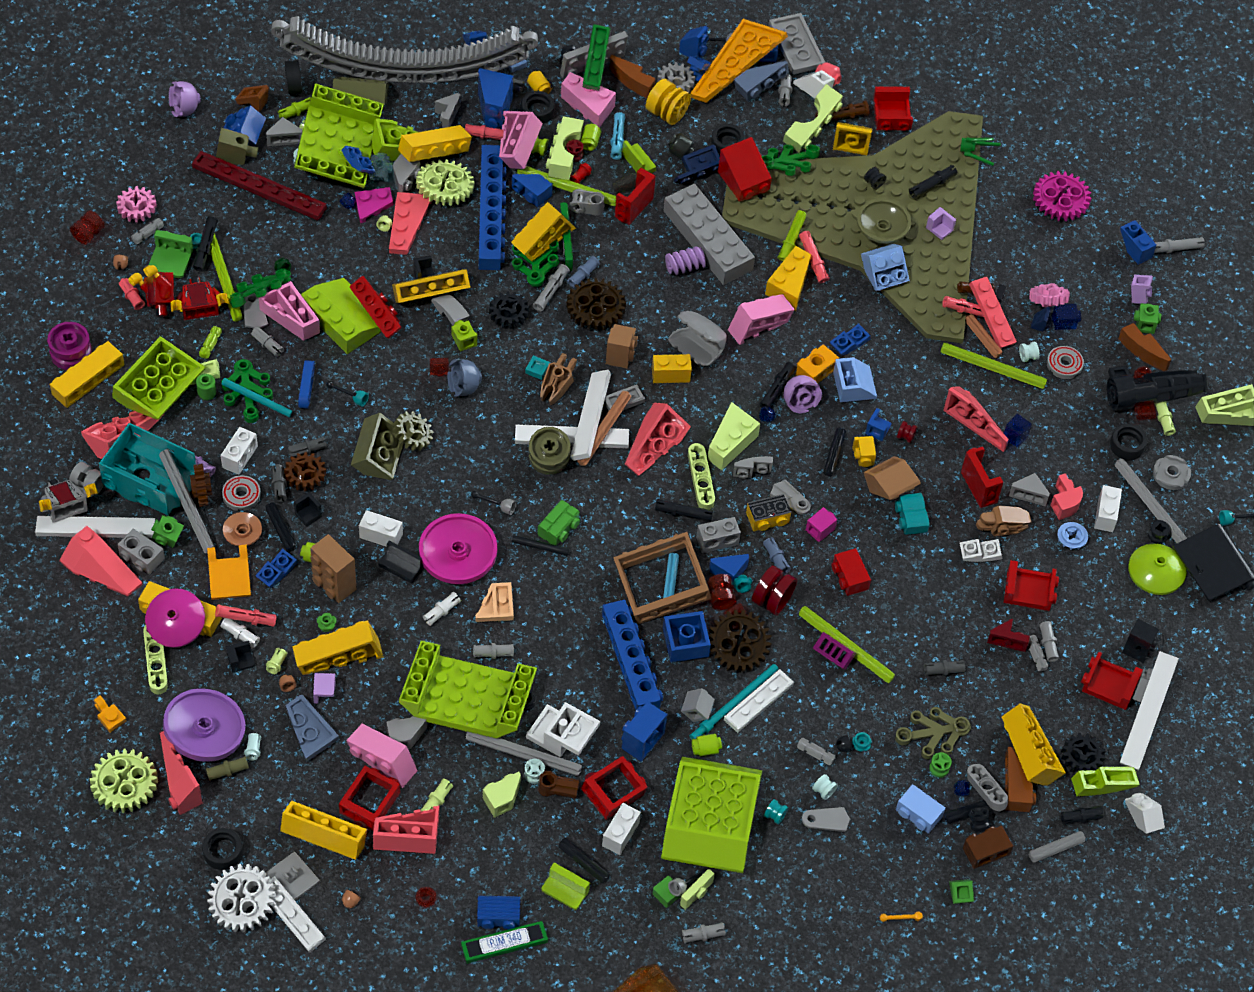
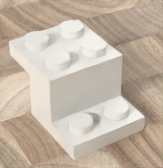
M566 702L560 710L547 704L526 734V738L559 757L563 755L566 749L579 756L599 727L600 721Z

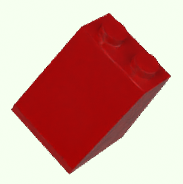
M752 137L721 149L718 173L739 202L751 199L755 195L770 190L772 177Z

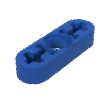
M304 361L298 402L299 408L309 409L315 361Z

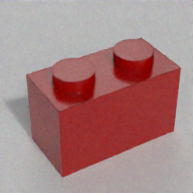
M857 549L835 554L831 564L834 574L838 575L839 585L842 590H845L847 596L869 590L871 579Z

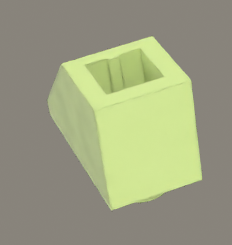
M520 772L508 774L503 780L496 783L492 782L483 789V800L494 818L513 809L521 784Z

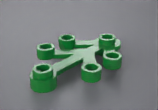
M786 144L783 146V151L779 158H777L778 149L769 148L768 154L763 155L762 159L768 171L774 168L784 170L786 175L793 176L796 173L795 166L800 167L802 172L811 171L810 162L798 160L803 158L816 159L819 157L820 147L808 145L806 146V152L793 154L794 146Z
M557 240L549 244V249L533 261L529 260L520 250L516 251L517 248L514 245L512 246L514 255L520 256L532 265L531 270L524 266L521 258L512 260L513 268L525 274L527 282L531 286L540 287L544 283L545 274L559 264L558 256L552 254L559 250ZM548 258V263L540 269V264Z
M279 269L275 272V275L262 277V274H256L252 276L253 284L247 285V282L238 283L236 285L238 292L231 294L229 299L232 308L244 305L246 303L245 297L255 293L256 297L265 296L269 286L273 290L280 288L283 283L291 280V272L286 269Z
M246 359L238 360L234 364L235 372L226 379L235 383L241 377L242 382L239 384L240 386L269 400L273 398V391L270 388L263 389L249 380V376L258 380L261 385L266 386L270 384V375L268 373H259L254 370L252 363ZM221 385L223 390H225V391H230V390H231V389H229V388H227V387ZM233 391L224 395V404L226 406H233L235 400L241 394ZM244 396L246 409L243 412L244 420L247 423H255L259 419L258 409L254 407L252 399Z

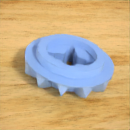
M1067 522L1058 529V542H1061L1063 547H1069L1070 550L1073 548L1079 550L1082 546H1085L1088 540L1086 529L1078 523ZM1076 533V537L1069 540V536Z

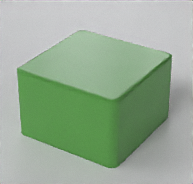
M670 876L664 878L653 888V895L666 908L681 897V895L674 896L669 891L668 884L673 880Z

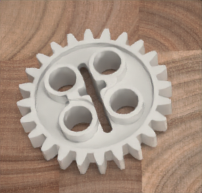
M239 864L238 870L230 866V873L223 870V878L216 876V879L219 881L218 884L211 883L215 890L208 891V894L213 897L207 900L212 905L208 908L211 913H214L212 917L215 920L218 919L217 923L220 926L224 925L226 930L232 927L234 932H237L240 927L244 933L247 926L254 930L255 923L262 926L260 920H268L265 915L266 912L273 913L269 906L276 905L275 901L271 899L277 896L272 891L275 889L273 883H270L272 881L269 876L265 877V871L259 872L257 866L252 870L249 864L246 865L245 869ZM234 883H238V887L235 890H230ZM259 886L256 892L250 893L252 887ZM234 903L231 910H225L228 904ZM254 906L252 912L245 913L248 907Z

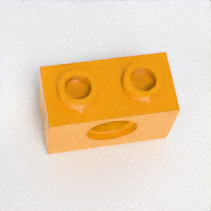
M823 344L818 349H813L808 357L802 358L797 363L796 376L805 375L819 383L833 372L835 359H839V357Z

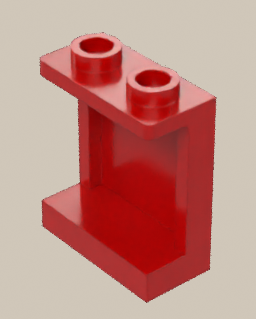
M875 87L873 103L876 130H911L913 117L911 116L909 105L910 87Z
M640 168L636 175V187L628 197L621 193L616 195L615 217L619 221L630 225L653 200L655 175Z
M984 447L968 450L961 470V474L980 508L998 503L1003 486L1001 477L989 479L981 464L985 452Z
M1010 560L1003 603L1050 611L1051 605L1055 604L1057 599V593L1054 592V588H1057L1059 576H1056L1057 569H1052L1051 573L1017 568L1018 561Z
M1098 652L1096 658L1092 656L1088 668H1091L1090 672H1085L1081 683L1084 684L1082 692L1126 710L1143 669L1135 667L1134 672L1101 659L1102 653Z

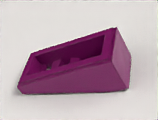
M822 632L813 647L814 650L845 670L856 652L825 632ZM826 638L828 642L822 650L820 646ZM831 643L835 644L828 654L826 651ZM838 647L841 648L836 657H833V654L836 651V649ZM843 652H847L843 660L839 661V658L841 657Z

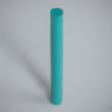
M226 378L221 383V385L287 417H290L293 412Z

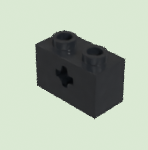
M1137 619L1122 653L1144 663L1146 658H1151L1160 639L1157 637L1159 629Z

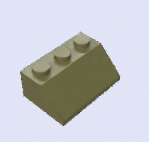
M339 76L333 79V89L383 103L384 105L387 103L390 81Z
M377 413L364 418L351 466L364 475L392 480L403 443L399 444L400 438L394 437L397 432L393 431L395 426L383 414Z

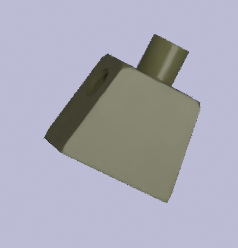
M221 128L216 157L231 164L243 165L246 156L257 157L258 147L248 145V135Z

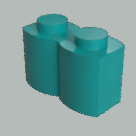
M922 493L899 495L898 500L895 501V510L901 517L899 518L900 529H903L905 535L928 532L930 526Z

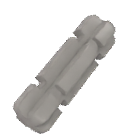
M160 218L152 221L153 223H149L140 229L139 233H134L131 236L132 241L135 244L141 243L142 239L145 240L154 234L156 229L160 230L163 228V221Z
M1031 635L1028 643L1029 650L1034 662L1037 663L1038 671H1045L1049 665L1047 660L1044 659L1045 656L1040 644L1037 643L1039 642L1037 636Z
M801 738L797 744L798 749L806 750L807 754L820 761L821 759L824 760L823 762L831 765L835 759L834 754L829 751L828 753L825 752V749L814 743L810 744L809 740Z

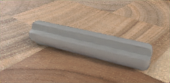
M1078 831L1031 850L1029 857L1032 862L1040 861L1084 843L1085 835L1082 831Z

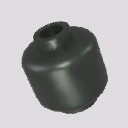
M683 133L674 134L668 143L669 152L681 159L683 156L694 151L692 147L694 142Z

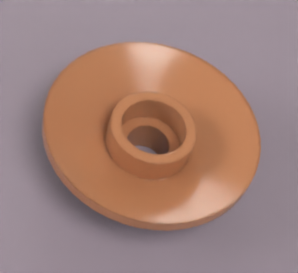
M247 512L231 515L223 525L225 539L235 546L251 545L260 538L262 533L260 520L255 515Z

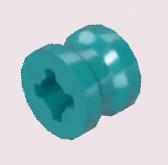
M773 799L766 809L764 817L772 818L779 825L789 807L786 805L782 806L777 800Z

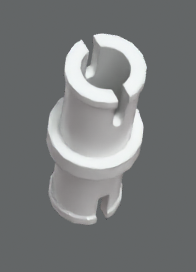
M452 592L442 602L438 601L432 610L423 615V619L428 620L426 623L431 626L440 617L446 616L450 609L461 602L459 597L454 599L458 595Z
M225 618L220 625L221 628L233 634L235 639H240L243 642L249 641L251 648H255L260 641V637L248 631L246 626L239 625L231 619Z

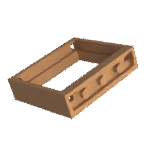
M687 532L679 535L675 534L673 537L665 540H657L653 544L640 546L636 550L623 552L622 555L613 557L637 625L711 599L707 583ZM686 548L700 586L637 607L624 569Z

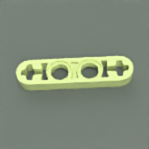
M694 443L688 449V460L696 500L699 508L710 510L714 506L715 495L706 451L703 445ZM694 451H697L699 453V459L697 460L696 453ZM698 465L703 466L705 470L698 472L695 470V467ZM704 481L708 486L702 488L698 486V483ZM704 494H706L707 500L709 501L708 503H706L705 500H703Z
M145 625L143 632L150 690L154 694H163L168 689L164 646L152 639ZM152 646L160 647L157 653L149 651ZM154 663L162 665L159 670H152L151 666ZM156 677H160V687L156 686Z

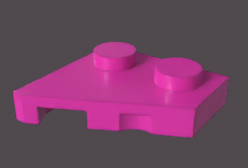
M390 187L354 192L360 223L366 222V218L369 216H376L382 210L393 206Z

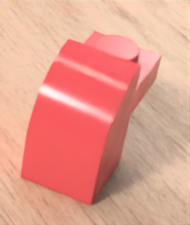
M1065 473L1058 476L1055 486L1059 493L1053 496L1051 507L1059 520L1074 515L1078 511L1083 497L1082 487L1074 488L1072 480L1068 479Z

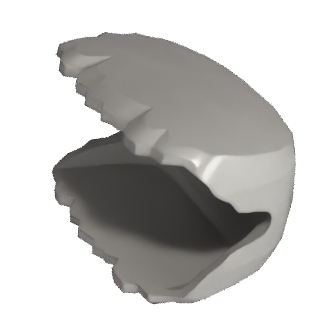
M680 312L677 316L683 324H687L688 327L673 331L668 341L674 348H678V351L682 352V354H690L691 359L696 364L702 366L711 365L719 358L725 347L726 333L714 322L696 312Z

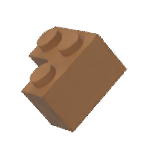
M614 324V327L610 330L607 342V365L628 368L629 361L633 362L634 347H637L638 336H635L636 328Z

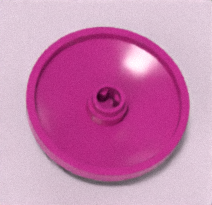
M449 514L434 520L425 528L419 542V555L422 558L424 568L436 579L451 584H466L482 578L493 567L497 557V540L492 529L481 519L468 514Z

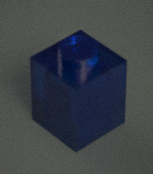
M1058 304V306H1054L1052 312L1054 330L1077 328L1078 322L1081 321V312L1078 311L1077 304Z
M1016 414L1005 427L1004 434L1009 439L1008 442L1018 448L1029 436L1032 423Z

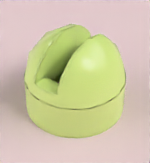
M386 215L381 216L376 223L378 229L384 232L389 231L392 226V219Z

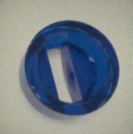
M347 193L339 202L343 207L350 209L355 205V198L351 193Z
M763 407L759 413L762 422H772L776 416L774 410L770 407Z
M960 780L954 784V793L957 796H969L970 789L967 780Z

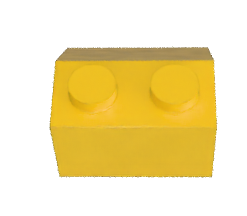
M838 122L833 149L867 155L872 128Z

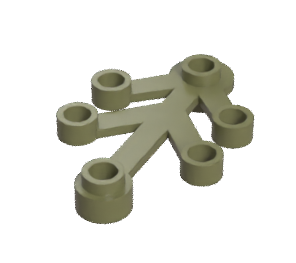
M933 707L929 713L930 719L925 717L920 711H913L910 716V721L913 724L921 723L928 727V729L911 732L908 728L901 727L896 731L895 740L900 745H907L911 740L932 737L929 743L922 748L921 752L924 759H931L935 747L944 734L951 733L948 741L941 745L940 751L941 753L951 755L955 742L959 736H965L970 732L971 725L965 717L954 719L942 712L940 708ZM933 712H937L939 715L935 716ZM940 719L948 725L941 726L940 724L934 721H938ZM944 747L950 748V750L947 751L944 749ZM928 750L931 754H926L924 751Z

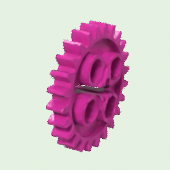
M1057 171L1056 175L1050 172L1049 176L1045 174L1043 179L1039 178L1033 191V200L1036 201L1035 206H1040L1039 211L1045 210V216L1051 214V219L1056 216L1058 221H1060L1061 217L1067 221L1068 217L1074 220L1075 216L1080 218L1081 213L1085 214L1086 209L1090 205L1091 192L1088 191L1089 186H1084L1085 181L1079 182V176L1073 178V173L1067 176L1066 171L1063 175Z

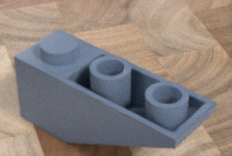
M783 61L747 69L734 79L735 89L748 102L753 98H757L761 92L770 88L777 80L787 75L789 72L788 62Z

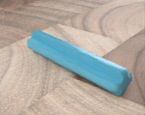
M670 553L668 556L663 598L672 596L675 592L679 561L677 553Z

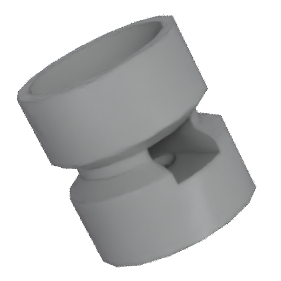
M84 462L76 464L70 474L69 480L84 488L88 484L95 483L99 493L104 486L101 481L100 471L93 469Z

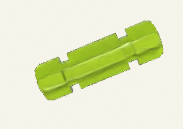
M213 326L211 328V333L208 334L203 343L204 347H201L199 351L201 358H209L210 352L218 341L217 338L222 333L220 327Z

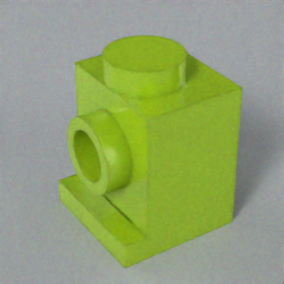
M459 320L451 326V335L460 352L477 346V333L474 332L469 321L463 322Z

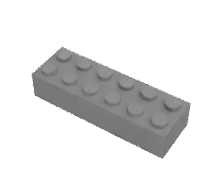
M695 183L665 197L664 213L692 247L702 248L706 265L723 285L753 271L754 255Z

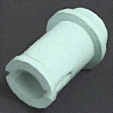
M257 733L248 735L247 749L244 750L246 759L251 761L257 760L260 756L261 736Z

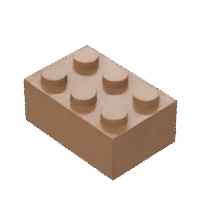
M329 534L310 548L312 580L318 587L321 586L330 599L334 598L340 603L357 590L355 559Z

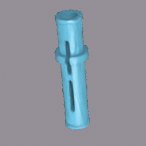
M616 113L614 115L613 138L610 145L612 146L611 158L615 160L622 157L625 114Z

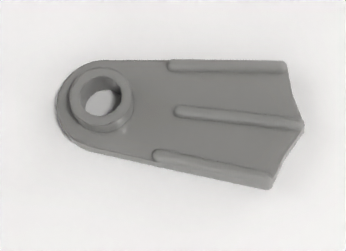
M255 293L245 297L246 303L243 305L245 327L252 329L267 327L266 315L259 308V297H256Z
M787 480L774 483L770 493L771 497L784 494L791 510L798 514H806L810 511V502Z
M844 807L807 810L802 815V823L806 827L829 831L846 832L850 821ZM807 818H812L814 822H809Z

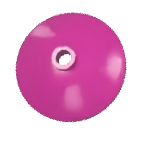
M169 589L158 594L149 604L145 615L146 628L150 636L157 643L170 648L182 647L193 642L201 633L205 623V610L201 601L193 593L184 589ZM175 612V616L170 618L169 614Z

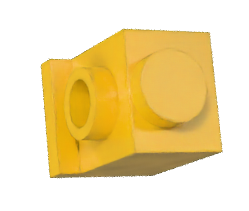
M873 436L854 437L852 449L855 459H858L859 466H874L876 451Z

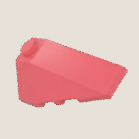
M960 386L951 387L948 391L943 411L1004 452L1009 439L977 399Z
M654 403L643 419L625 465L639 476L652 466L660 456L668 453L671 447L678 445L691 426L668 404Z
M133 411L129 413L128 417L112 418V422L104 425L102 422L96 423L81 431V434L95 455L102 459L128 423L149 431L158 420Z
M88 526L72 537L60 558V562L73 574L85 576L95 583L97 581L125 596L131 595L143 585L140 579L103 539Z
M164 731L160 732L171 797L168 801L172 809H177L181 815L202 804L200 786L189 767L184 765L180 754L176 753L174 745L168 741Z

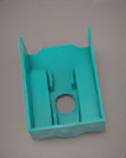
M128 423L99 463L101 481L107 488L117 491L125 499L139 502L142 505L169 515L174 508H178L182 504L159 454L167 448L172 450L170 453L190 493L192 491L190 475L195 474V453ZM139 469H146L150 472V477L143 480L135 476L134 472Z

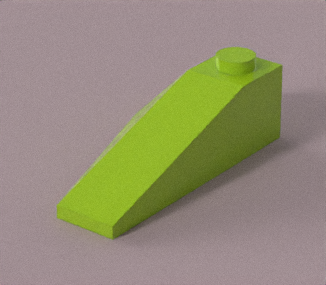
M375 119L372 140L375 160L396 161L401 154L398 151L401 135L417 133V131H414L413 127L410 126L405 128L397 125L398 122L393 120Z

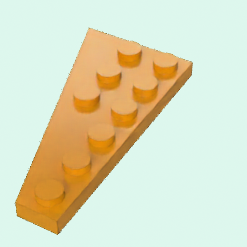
M742 19L690 93L691 97L707 103L733 82L736 77L788 37L787 32Z

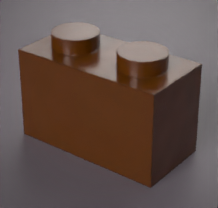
M1003 826L997 828L990 827L979 835L972 834L966 838L963 850L973 869L1009 856L1013 849V844Z

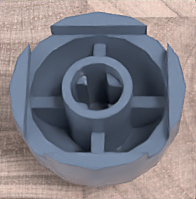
M468 359L452 360L449 366H452L451 372L447 373L450 391L455 392V397L471 395L477 390L481 382V372L475 363Z

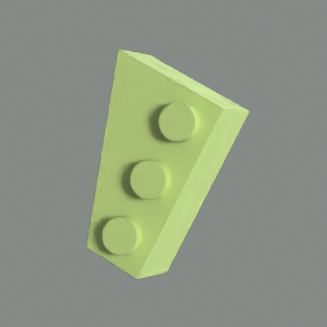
M1253 385L1201 397L1195 406L1201 422L1254 426Z
M731 402L709 446L707 460L723 470L758 437L760 423Z

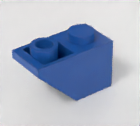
M703 26L689 30L680 40L679 53L687 57L704 56L707 51L706 42L709 38L707 35L708 27Z
M514 174L512 176L513 190L516 193H520L529 203L534 204L536 207L552 196L553 184L540 174Z
M1136 220L1120 228L1127 253L1138 265L1153 257L1156 243Z

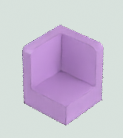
M940 207L928 217L926 228L943 240L954 231L956 219Z
M315 673L313 693L315 704H318L319 697L334 696L336 686L335 674Z

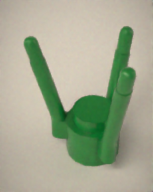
M992 137L962 138L960 152H964V156L993 166V162L972 154L971 151H975V145L1000 146L1001 143L986 142L993 141L994 138Z

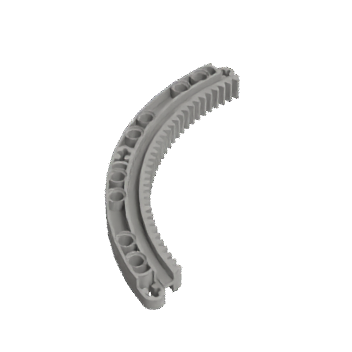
M299 16L292 17L290 24L282 20H276L272 23L271 33L280 39V47L304 60L355 77L390 82L435 83L477 77L479 68L498 71L529 58V50L538 45V35L535 32L527 31L520 35L519 28L511 26V30L501 31L500 35L494 34V38L489 36V40L483 38V42L477 40V44L471 42L470 46L464 44V47L458 45L457 49L451 46V50L445 47L444 51L438 48L437 51L431 49L430 52L427 49L424 52H421L420 49L417 52H414L413 49L410 52H407L406 49L401 52L400 49L393 51V48L387 51L386 47L380 50L379 46L374 49L372 45L366 47V44L359 46V42L353 44L352 40L346 42L345 38L340 40L339 36L333 38V34L327 35V31L321 33V29L316 30V26L310 27V23L304 24L305 20L299 21Z

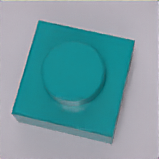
M533 355L525 369V374L542 380L550 362Z

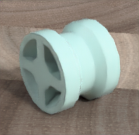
M1031 342L1029 345L1020 344L1019 354L1022 362H1027L1029 359H1039V348L1036 342Z
M534 758L526 762L524 776L527 782L538 784L540 775L545 771L544 763L541 760Z
M824 774L815 782L812 789L815 792H819L821 797L826 800L836 791L838 784L831 782L829 776Z

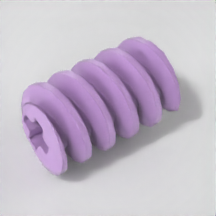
M694 246L693 249L687 248L686 251L680 250L679 253L673 252L672 255L668 253L665 256L669 274L674 271L675 275H678V269L685 273V267L692 271L693 265L696 270L699 269V264L703 268L706 267L705 255L701 247Z

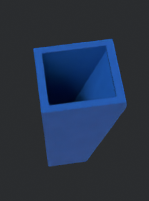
M479 68L478 96L484 124L487 127L502 129V125L505 122L503 112L509 111L513 99V75Z

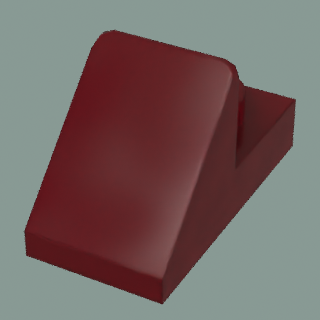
M1013 619L990 630L987 643L1026 652L1030 636L1024 635L1021 632H1011Z

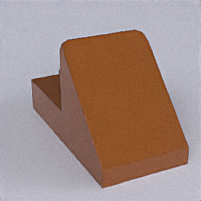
M261 85L243 88L235 98V101L238 105L251 104L253 108L260 112L268 101L269 87Z

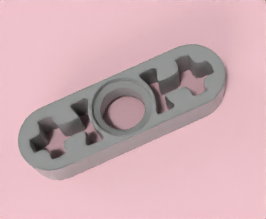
M980 764L970 765L967 769V779L991 809L995 811L1006 809L1008 796L984 766ZM990 785L993 788L990 790H985L982 788V786Z

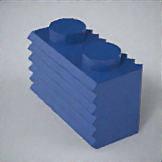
M478 896L477 926H481L484 929L503 926L504 929L508 930L519 927L520 896Z

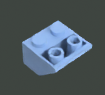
M891 244L861 253L864 271L876 291L910 281L901 245Z
M854 357L835 359L833 374L840 402L877 399L870 366Z

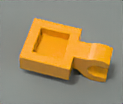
M101 696L94 699L96 703L94 706L100 711V714L97 715L98 720L110 733L126 722V717L115 704L108 707Z

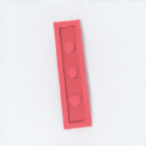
M988 277L972 281L969 284L995 342L1001 349L1014 345L1017 341Z

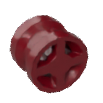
M570 140L566 144V151L574 155L573 162L580 161L583 158V143L579 140Z
M903 421L897 438L906 439L908 443H911L918 426H911L906 421Z

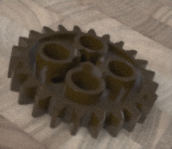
M589 278L587 283L580 281V286L575 284L574 289H570V294L567 295L566 307L567 313H570V319L575 318V324L581 322L582 328L588 325V330L592 327H595L596 331L598 327L605 330L606 325L612 328V322L618 324V319L622 320L623 314H625L626 301L625 295H622V289L617 290V285L611 286V281L607 284L604 283V279L601 282H598L597 278L594 279V282H591Z
M735 609L733 615L727 611L726 618L720 615V622L714 620L713 624L715 627H710L709 630L713 634H708L709 640H712L710 641L711 647H713L710 650V654H716L714 661L721 660L720 667L726 664L727 671L734 667V673L737 672L738 668H741L742 673H744L746 667L752 671L753 664L759 667V660L765 662L766 658L764 655H769L770 652L766 648H771L772 643L767 641L771 640L772 636L766 635L769 632V628H763L765 621L758 622L759 615L752 618V611L745 615L744 609L741 614H738ZM735 625L739 628V631L732 632L729 626ZM744 626H747L742 642L739 645L738 651L735 656H732V653L736 646L737 640L739 639L741 631ZM754 633L757 639L752 640L747 634ZM725 642L729 643L732 648L724 649L722 644ZM746 650L750 653V656L743 657L740 651Z

